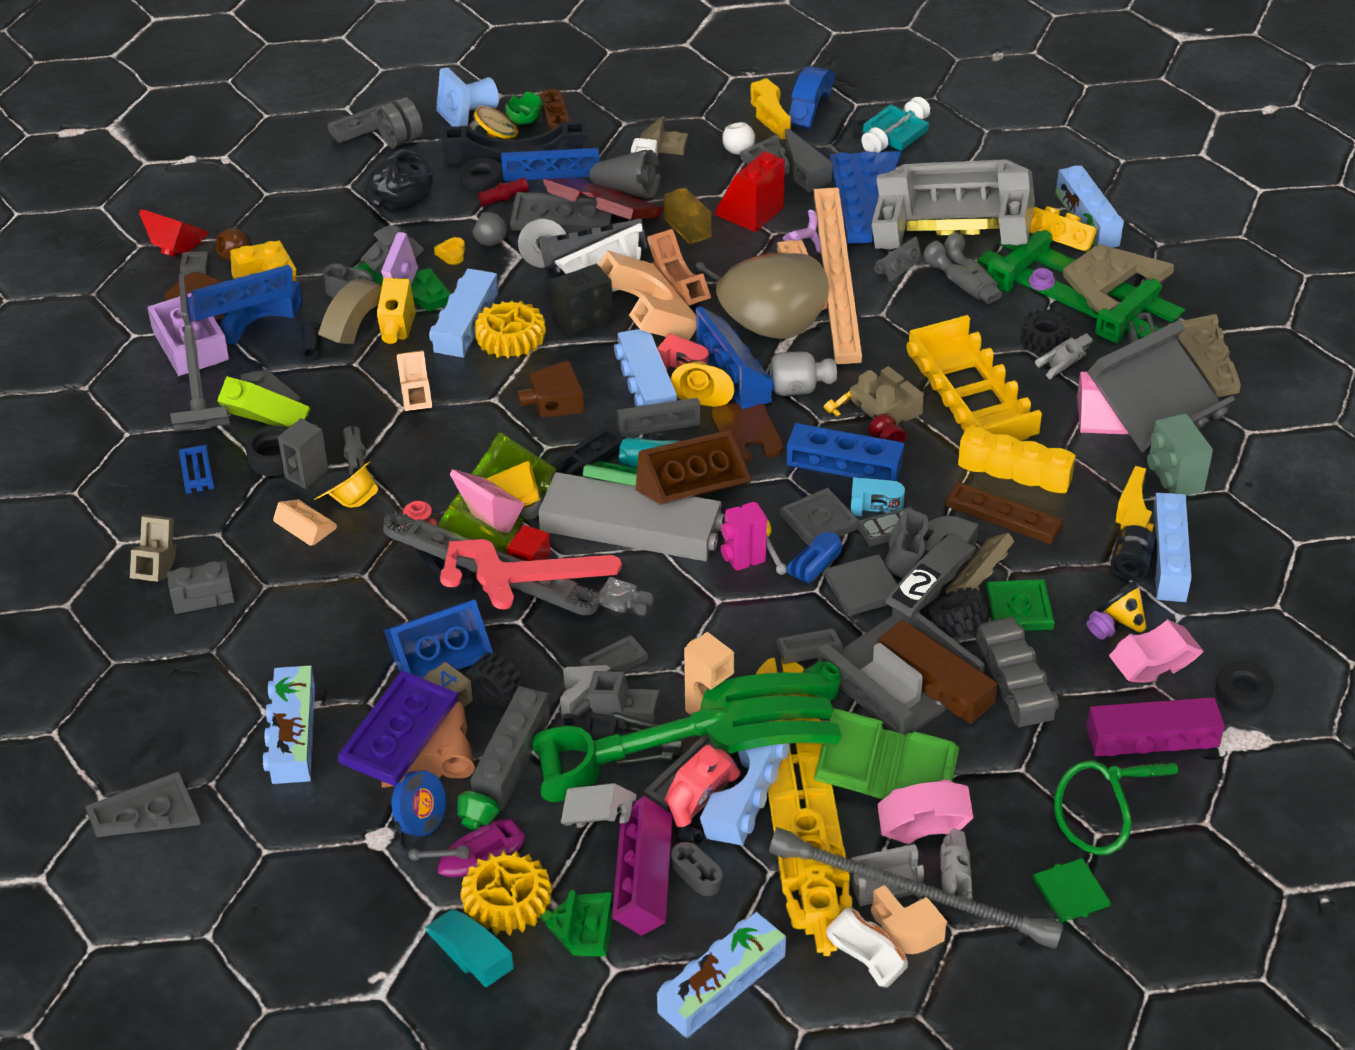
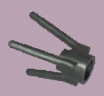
M613 712L612 714L616 719L634 724L629 726V730L634 732L659 725L619 712ZM683 739L656 746V749L662 750L661 753L627 757L615 761V764H634L657 760L672 761L673 755H681Z

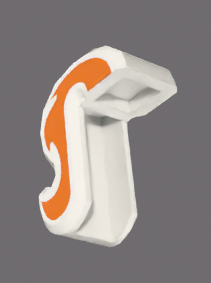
M846 908L826 928V934L837 948L867 965L869 972L879 986L889 987L907 969L908 960L896 942L877 924L866 922L855 909Z

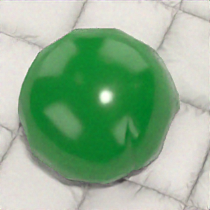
M525 92L521 98H516L513 95L505 105L506 115L515 124H532L541 115L542 99L537 94Z

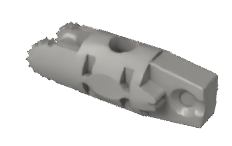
M1087 333L1077 339L1071 337L1038 358L1035 364L1039 368L1049 362L1052 368L1046 376L1051 379L1086 356L1085 350L1093 342V339Z
M953 828L950 834L945 836L940 848L943 892L947 891V893L951 892V895L955 894L957 890L960 898H968V900L971 899L973 902L970 852L967 849L965 833Z

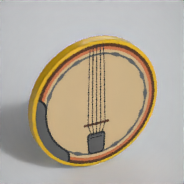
M480 106L475 110V119L488 131L487 136L503 139H513L518 133L516 125L502 112L487 106Z

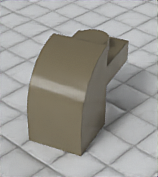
M144 515L141 517L140 545L131 549L130 578L158 582L167 577V572L170 571L174 563L177 544H173L174 518Z

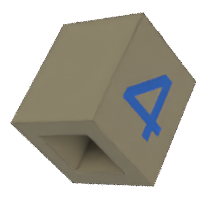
M447 662L442 663L436 669H432L422 678L457 692L458 701L464 707L473 701L471 680Z

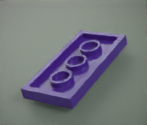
M402 670L339 752L338 763L396 786L458 701V693Z

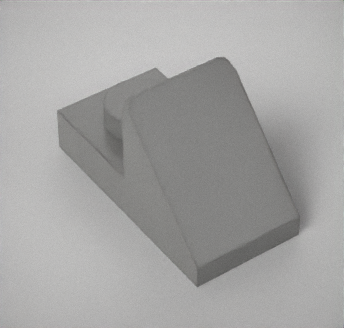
M598 665L566 667L563 669L564 687L566 689L560 697L561 718L563 720L564 714H575L580 717L591 707L587 693L594 671H611V667Z

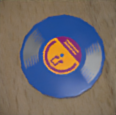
M421 770L406 773L404 775L406 777L402 782H398L394 788L391 801L392 815L395 821H399L402 827L400 829L403 833L411 836L430 835L439 827L444 817L446 808L445 791L441 781L435 774Z

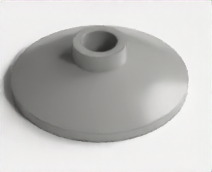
M537 219L528 223L521 230L518 238V249L522 258L534 267L545 268L542 252L538 247L540 244L539 239L566 234L565 230L558 223L548 219Z

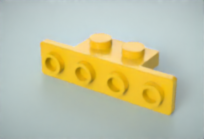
M1046 206L1045 210L1034 207L1029 232L1035 233L1038 230H1047L1051 233L1054 241L1085 252L1090 250L1097 231L1095 227L1081 223V217L1066 213L1065 217L1060 216V210Z

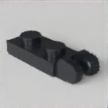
M605 426L566 451V454L554 461L551 470L554 474L557 472L581 477L584 466L599 461L604 462L618 453L624 438Z

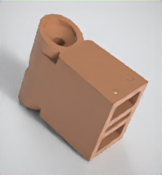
M457 701L406 773L421 770L435 774L438 779L442 775L448 778L463 779L469 777L474 772L475 766L472 749L465 737L468 726L462 703ZM381 781L382 788L392 786L388 783Z

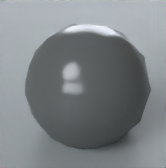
M491 211L483 212L472 234L481 245L487 247L496 246L506 236V223L498 213Z

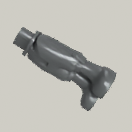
M952 233L946 239L944 246L939 241H933L926 247L923 254L924 260L930 266L944 271L946 277L962 290L974 296L977 300H984L987 304L1001 298L1002 292L997 288V282L994 281L987 270L974 259L966 258L963 255L965 239L960 233Z

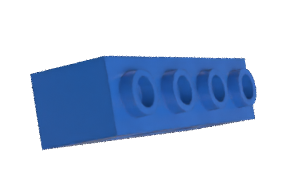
M795 423L787 444L786 465L852 478L897 482L903 465L905 443Z

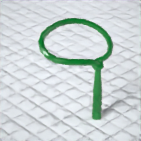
M1094 760L1078 762L1067 770L1057 786L1054 798V811L1057 823L1066 837L1084 851L1095 855H1110L1124 846L1130 836L1132 827L1130 809L1119 782L1121 777L1175 775L1178 772V766L1175 762L1142 764L1127 768H1120L1115 765L1107 768L1105 765ZM1094 768L1099 770L1111 782L1121 807L1124 821L1121 835L1116 842L1107 847L1089 845L1078 838L1069 828L1063 815L1062 797L1064 790L1073 775L1082 769Z

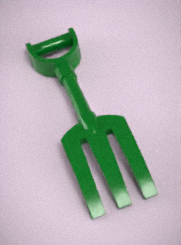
M765 673L726 679L712 690L707 688L701 701L700 710L693 712L689 717L622 736L618 733L594 741L591 735L582 728L574 726L555 727L537 733L532 739V747L534 752L539 754L544 779L540 786L541 796L546 801L559 802L565 800L567 789L593 786L601 774V765L624 759L628 754L692 736L702 737L708 735L709 739L717 747L725 752L734 753L757 747L789 743H826L838 745L842 735L836 723L775 721L803 718L830 719L834 711L830 699L806 696H771L783 694L822 695L826 687L822 675L811 673ZM577 750L587 754L580 765L563 774L559 756L560 752Z

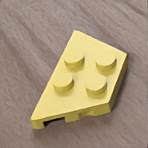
M999 218L906 221V231L936 230V235H951L955 233V230H961V235L980 234V229H1000Z

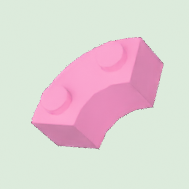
M1166 620L1148 633L1140 635L1129 634L1118 643L1116 649L1109 656L1128 681L1146 683L1156 681V675L1168 670L1173 674L1193 662L1204 651L1184 626Z
M951 780L927 782L903 789H895L889 796L878 803L881 835L908 845L916 839L927 835H948L953 828L961 830L974 818L968 786L954 783Z

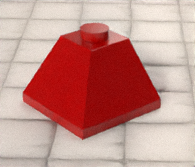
M143 209L140 210L139 214L152 245L162 247L161 253L175 257L176 253L191 252L208 235L206 230Z

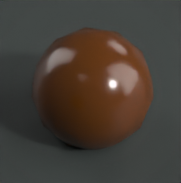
M234 227L226 228L216 238V251L223 260L231 262L230 250L251 246L249 236L243 230Z

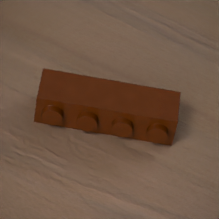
M904 620L899 621L878 638V643L883 644L922 675L923 692L932 700H939L954 715L963 718L968 723L972 724L995 704L997 682Z

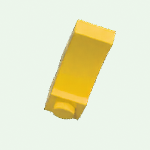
M767 78L752 83L751 104L756 107V118L778 135L779 138L784 140L785 130L791 128V117L779 104L781 97L780 89Z
M1135 466L1119 500L1115 522L1121 524L1120 530L1130 525H1137L1147 528L1152 533L1154 531L1155 524L1150 523L1152 511L1146 509L1142 496L1146 468Z

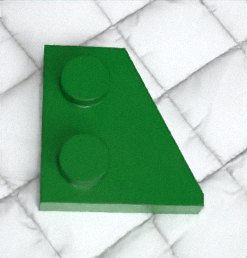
M428 268L416 272L411 284L414 304L427 311L446 306L451 293L432 269Z

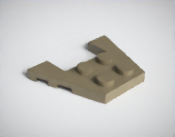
M1098 244L1063 268V277L1078 295L1082 294L1090 309H1095L1098 313L1103 308L1111 311L1120 303L1106 294L1134 274L1139 273L1149 280L1157 279L1161 282L1174 272V265Z

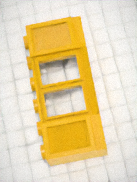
M968 315L910 330L909 342L907 343L909 356L919 367L920 372L929 379L933 390H937L942 397L945 407H949L954 414L955 421L961 424L964 432L967 427H978L992 434H1006L1020 441L1039 434L1041 411L1030 412L1031 402L1028 397L1017 400V382L1014 380L1005 384L1006 370L1004 365L999 364L992 367V349L980 350L981 335L979 332L969 335L970 317ZM975 366L984 381L954 388L945 374ZM992 389L1002 404L971 412L962 400V397Z

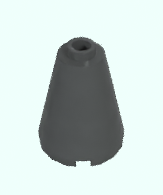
M645 149L596 162L590 170V179L596 185L618 190L627 195L651 199L650 197H655L659 189L660 174H656L655 167L660 166L659 160L653 150Z

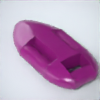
M511 819L492 821L487 826L483 825L478 830L476 829L459 838L447 849L457 850L459 846H465L470 850L467 859H461L457 856L441 857L437 871L445 877H466L469 867H476L478 859L487 861L489 853L494 857H498L501 855L502 850H504L507 855L512 856L524 844L525 834ZM504 832L508 834V838L505 837Z

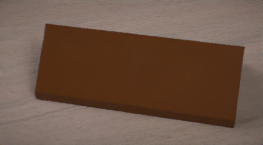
M731 430L641 450L638 453L636 491L660 505L747 484L752 481Z

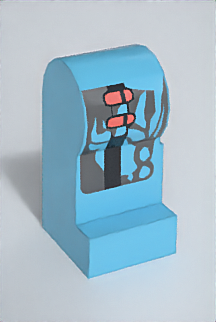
M853 477L851 512L855 516H862V511L889 513L903 509L905 488L896 481Z

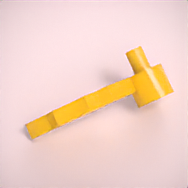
M850 391L844 394L836 403L833 399L829 400L823 408L829 414L833 413L836 417L840 416L841 413L837 409L851 400L852 395Z

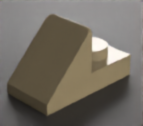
M662 116L641 133L640 139L656 140L658 153L684 155L688 143V134L677 131H665L664 116Z

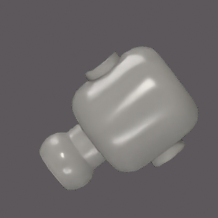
M805 351L777 353L771 358L770 375L774 382L773 391L780 396L811 394L816 388V382L822 381L826 384H832L837 380L836 362L830 358H826L821 362H815L814 356Z

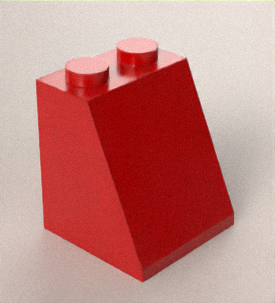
M766 151L762 152L735 175L715 210V215L753 232H757L784 208L785 159Z

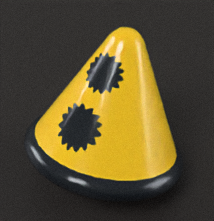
M1133 581L1097 607L1098 612L1109 614L1112 619L1139 633L1146 630L1139 581Z

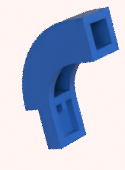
M806 66L801 71L791 96L793 99L789 112L791 126L811 130L821 96L830 97L835 80V74L832 70Z
M292 281V295L224 313L221 330L224 332L226 343L236 345L246 327L256 319L266 316L294 318L303 303L300 282Z

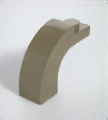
M366 278L355 279L346 284L336 294L327 308L318 335L337 343L354 344L363 317L369 310L379 305L382 285Z

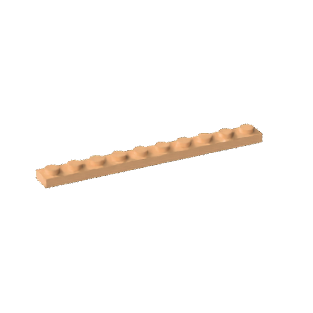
M839 188L814 189L822 265L828 278L829 291L827 300L834 360L836 364L862 363Z

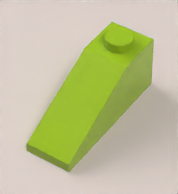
M226 376L217 400L221 407L226 406L230 414L286 428L291 427L301 418L306 421L311 409L307 405L253 383Z

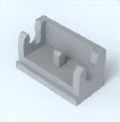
M615 783L569 788L566 793L561 823L566 826L577 823V827H584L587 822L615 821L618 807L621 808L620 823H627L637 794Z
M915 844L851 858L856 863H864L868 867H876V870L879 868L881 871L885 870L889 874H897V877L900 875L901 878H909L910 881H918V884L921 882L923 885L924 868L923 865L918 866V850ZM853 872L850 873V882L859 906L872 904L873 891L884 884L882 882L878 883V880L875 882L874 879H866V876L863 878L862 875L858 876L857 874L854 875ZM885 884L895 898L914 895L911 892L908 893L907 890H899V887L896 889L895 886L891 887V885L887 886Z

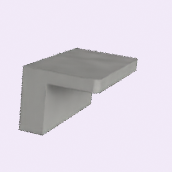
M880 642L874 645L873 661L862 668L861 671L906 708L910 709L921 701L922 675Z

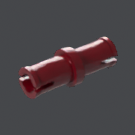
M522 177L506 184L503 182L499 183L495 188L478 192V199L481 206L486 207L499 201H509V198L516 196L517 192L527 193L529 192V187L526 179Z

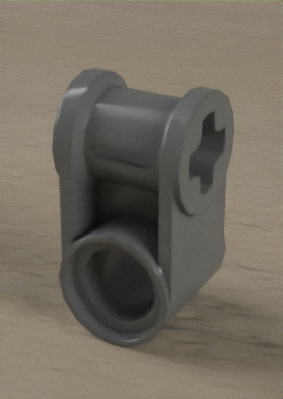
M339 263L329 264L323 270L325 292L330 297H335L346 284L360 277L375 282L373 275L368 271L347 267Z

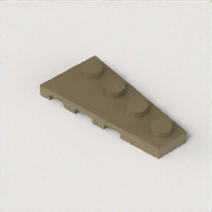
M1217 314L1181 321L1186 329L1176 340L1215 396L1218 398L1239 393L1241 383L1234 363L1230 361V351L1224 343L1222 328L1218 326L1219 319Z

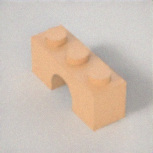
M708 632L698 639L690 641L684 648L685 711L690 715L700 710L701 701L707 688L712 690L734 673V651Z

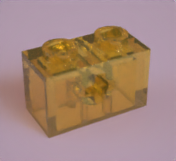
M686 187L664 195V219L689 244L711 237V212Z

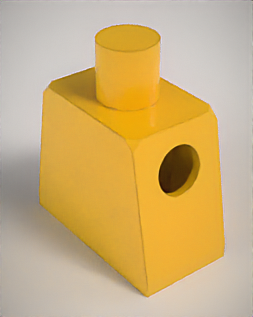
M383 279L377 317L382 340L385 343L394 344L397 342V339H407L409 337L416 314L410 279ZM397 301L398 307L395 309V302Z

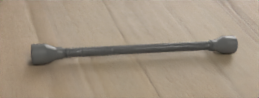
M779 827L775 830L769 848V853L783 858H802L805 860L812 858L813 861L816 859V862L820 861V863L825 865H833L837 869H845L846 872H853L854 875H862L863 878L866 876V879H874L875 882L878 880V883L882 882V884H887V886H895L896 889L899 887V890H907L908 893H916L917 896L928 897L932 901L937 900V903H945L946 906L949 904V907H957L958 910H966L967 913L970 911V914H978L979 917H987L988 920H995V922L1004 923V925L1008 924L1012 928L1016 927L1019 932L1027 934L1040 945L1056 949L1063 928V923L1049 918L1019 917L1018 915L1014 916L1013 913L1010 915V912H1002L1001 909H993L992 906L989 908V905H981L980 902H972L971 899L960 898L959 895L956 896L955 894L951 895V892H943L942 889L939 891L938 888H930V885H922L921 882L918 884V881H910L909 878H901L900 875L897 877V874H889L888 871H881L879 868L876 870V867L872 868V866L868 867L864 863H856L855 860H847V857H839L838 854L835 856V853H827L826 850L823 852L822 849L819 850V848H815L812 844L804 842L793 832Z

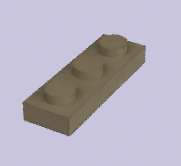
M1007 532L987 539L945 590L947 595L952 591L956 593L961 588L965 590L971 587L972 589L976 588L979 590L980 583L994 572L993 567L1008 555L1007 550L1015 542L1010 534Z

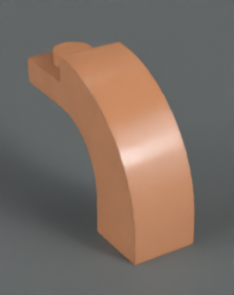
M673 229L647 237L655 261L652 264L657 267L688 306L711 298L704 274L695 275L686 266Z

